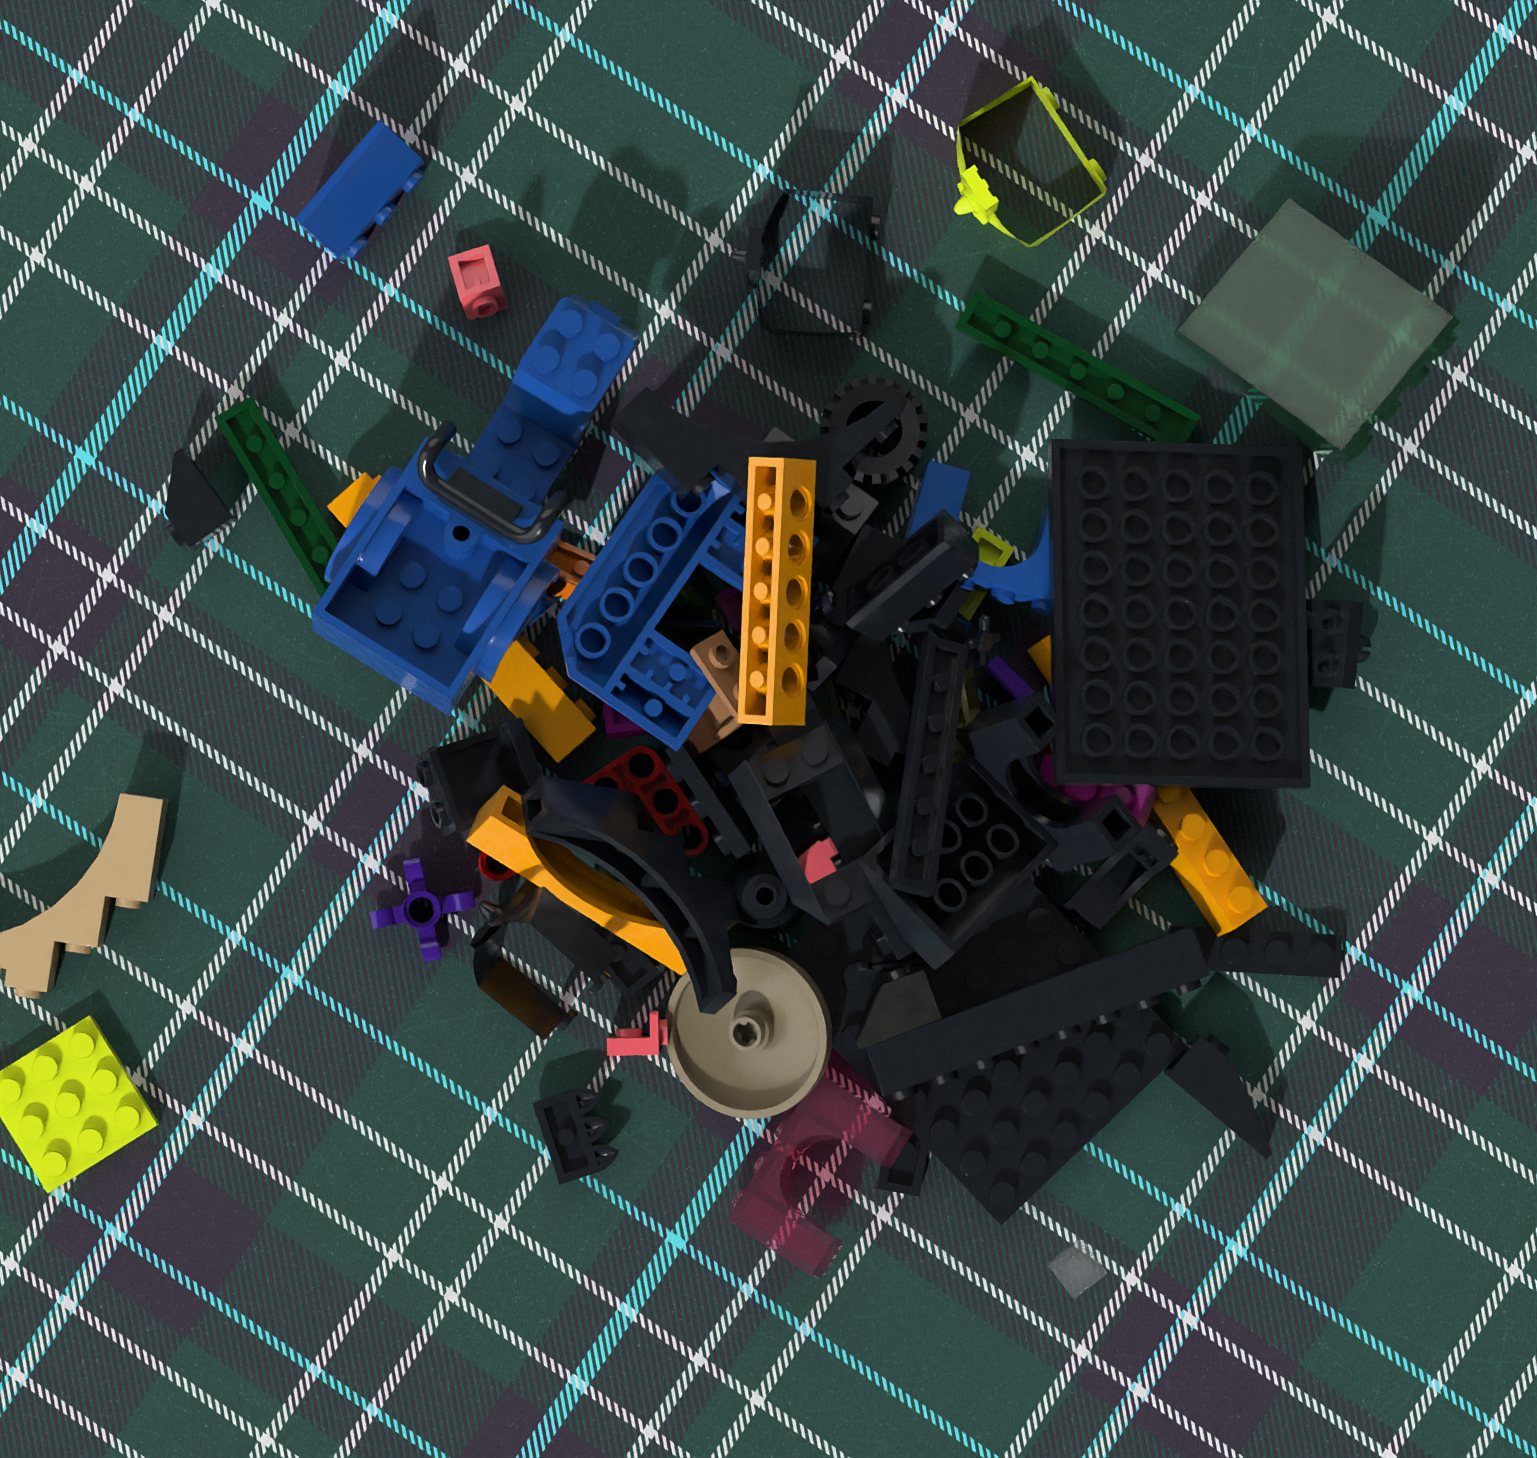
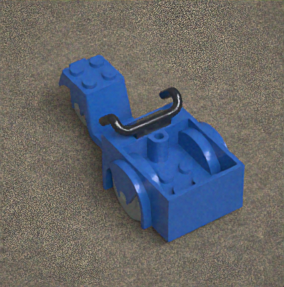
M574 294L559 300L519 362L502 404L467 458L460 454L455 455L444 448L457 432L456 425L446 420L441 423L429 438L425 437L404 471L392 465L373 487L344 532L326 567L324 577L325 581L330 583L312 612V631L450 716L475 675L492 683L506 651L519 638L527 626L550 582H556L561 573V568L549 562L560 544L565 523L559 520L558 517L569 504L570 498L566 492L557 491L545 506L541 504L581 443L595 412L612 383L640 344L641 337L639 334L622 324L621 317L594 300L588 303Z

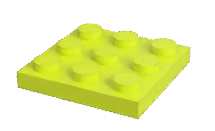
M92 1015L84 1018L0 1071V1118L47 1193L55 1190L159 1125L155 1115Z

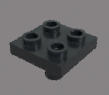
M1306 599L1309 687L1355 689L1357 663L1365 662L1371 654L1369 651L1359 650V646L1371 647L1370 639L1367 636L1360 635L1364 603Z

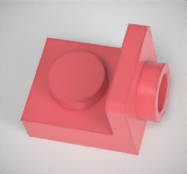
M489 244L448 257L459 299L467 319L490 317L497 313V311L508 308Z
M651 1010L650 1036H642V1028L616 1029V1037L607 1038V1056L659 1055L660 1045H668V1019H660L659 1010Z

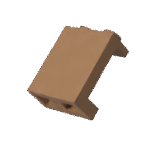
M723 630L695 645L690 650V655L716 691V695L682 744L691 759L717 745L744 724L737 723L740 655Z

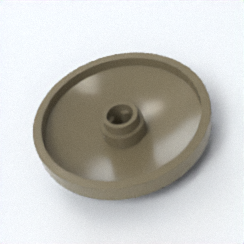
M758 946L731 947L730 953L734 975L737 979V995L715 1015L700 1013L693 984L686 971L674 987L666 1008L665 1019H668V1045L666 1047L676 1074L685 1087L698 1100L713 1110L728 1116L743 1119H760L777 1115L795 1106L817 1086L823 1077L831 1055L832 1023L826 1001L820 989L809 974L797 963L771 949Z

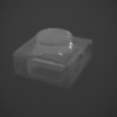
M1079 1238L1047 1263L1073 1299L1108 1274L1082 1238Z

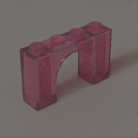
M823 1075L813 1091L799 1103L792 1116L790 1114L787 1115L779 1124L775 1133L778 1139L769 1152L765 1151L756 1161L753 1167L755 1176L748 1187L740 1189L730 1204L732 1212L727 1220L809 1275L823 1278L845 1241L807 1217L796 1204L792 1193L791 1181L798 1159L809 1147L820 1141L839 1139L847 1142L877 1163L891 1168L913 1131L830 1077Z

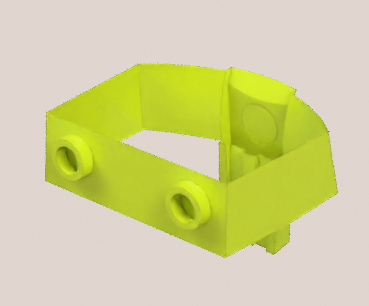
M1032 76L958 123L956 143L957 163L961 176V182L957 186L962 197L955 204L954 211L958 215L972 212L983 225L990 222L1000 231L1017 239L1026 247L1039 245L1101 199L1107 191L1103 184L1107 178L1102 168L1094 158L1089 161L1087 160L1056 113L1059 105L1055 97L1047 87L1040 89ZM1029 86H1032L1102 192V194L1069 220L1032 244H1027L1017 239L996 217L994 212L997 211L999 200L996 196L993 197L988 190L989 185L985 179L982 180L975 165L966 169L959 135V127Z

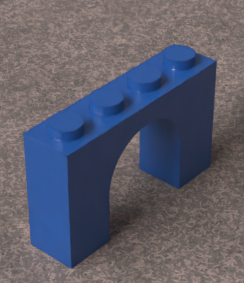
M932 460L927 462L921 472L903 542L943 508L959 523V515L971 472ZM1048 502L1044 507L1034 549L1027 560L1009 567L992 566L979 560L976 570L963 581L956 579L952 584H958L966 592H972L973 589L987 592L991 600L999 603L1014 604V600L1031 605V611L1040 615L1050 616Z

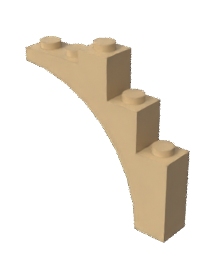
M120 793L113 824L98 857L78 884L48 910L23 925L0 932V975L1 968L6 969L4 986L16 988L15 996L40 999L41 992L54 990L61 942L66 943L65 951L91 954L92 947L104 946L111 897L116 898L115 906L141 909L142 902L154 901L168 799Z

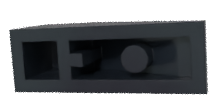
M1196 1034L1187 1044L1188 1047L1171 1063L1164 1073L1261 1156L1267 1159L1272 1154V1151L1236 1067L1226 1057L1231 1050L1212 1034L1206 1040L1201 1035Z

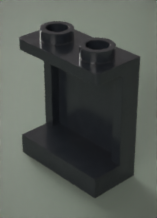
M522 718L505 722L498 728L447 745L427 748L416 756L418 761L415 764L417 778L421 786L428 789L432 800L430 812L433 822L437 828H442L445 838L471 829L478 811L503 785L522 796L542 776Z

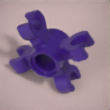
M422 857L403 861L410 895L406 897L401 906L369 912L372 928L376 929L406 922L409 926L418 930L424 962L441 959L443 956L436 924L441 920L443 914L475 908L473 890L439 897L436 893L428 890ZM419 897L429 899L434 905V915L428 922H420L412 915V904Z

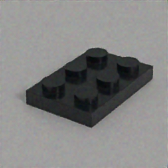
M682 745L677 752L671 747L665 749L670 758L665 760L663 764L677 784L684 780L694 793L687 800L701 820L707 816L710 817L718 829L711 836L723 854L727 856L733 852L738 859L752 850L684 746Z

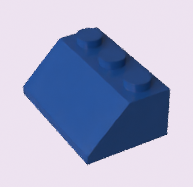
M379 119L295 220L304 231L342 263L348 256L354 260L368 245L370 240L366 235L376 224L380 227L385 225L396 212L398 207L394 205V202L404 191L408 194L412 193L425 177L422 169L426 165L419 155Z

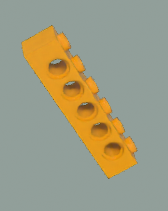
M749 457L737 723L805 725L816 460Z

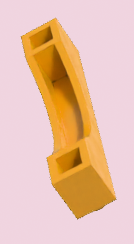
M503 785L478 811L466 840L468 843L537 886H545L564 903L681 976L687 971L679 951L660 921L625 884L619 883L596 871L568 848L558 843L526 835L521 795Z

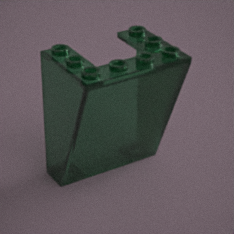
M1288 198L1174 335L1330 466H1333L1341 460L1347 464L1349 460L1358 457L1374 439V436L1369 433L1371 428L1379 419L1385 424L1403 404L1397 399L1407 385L1414 390L1430 372V369L1425 364L1429 365L1439 356L1442 357L1459 337L1453 330L1460 321Z

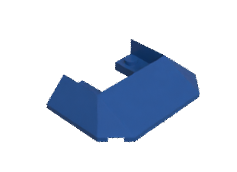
M714 472L711 474L716 480L697 497L691 491L683 500L657 474H653L556 615L568 677L676 752L680 749L716 695V691L693 657L655 631L654 628L698 563L743 593L747 506ZM813 534V549H814V547L816 546V544L818 543V541L820 540V539H819L818 537H816L814 534Z

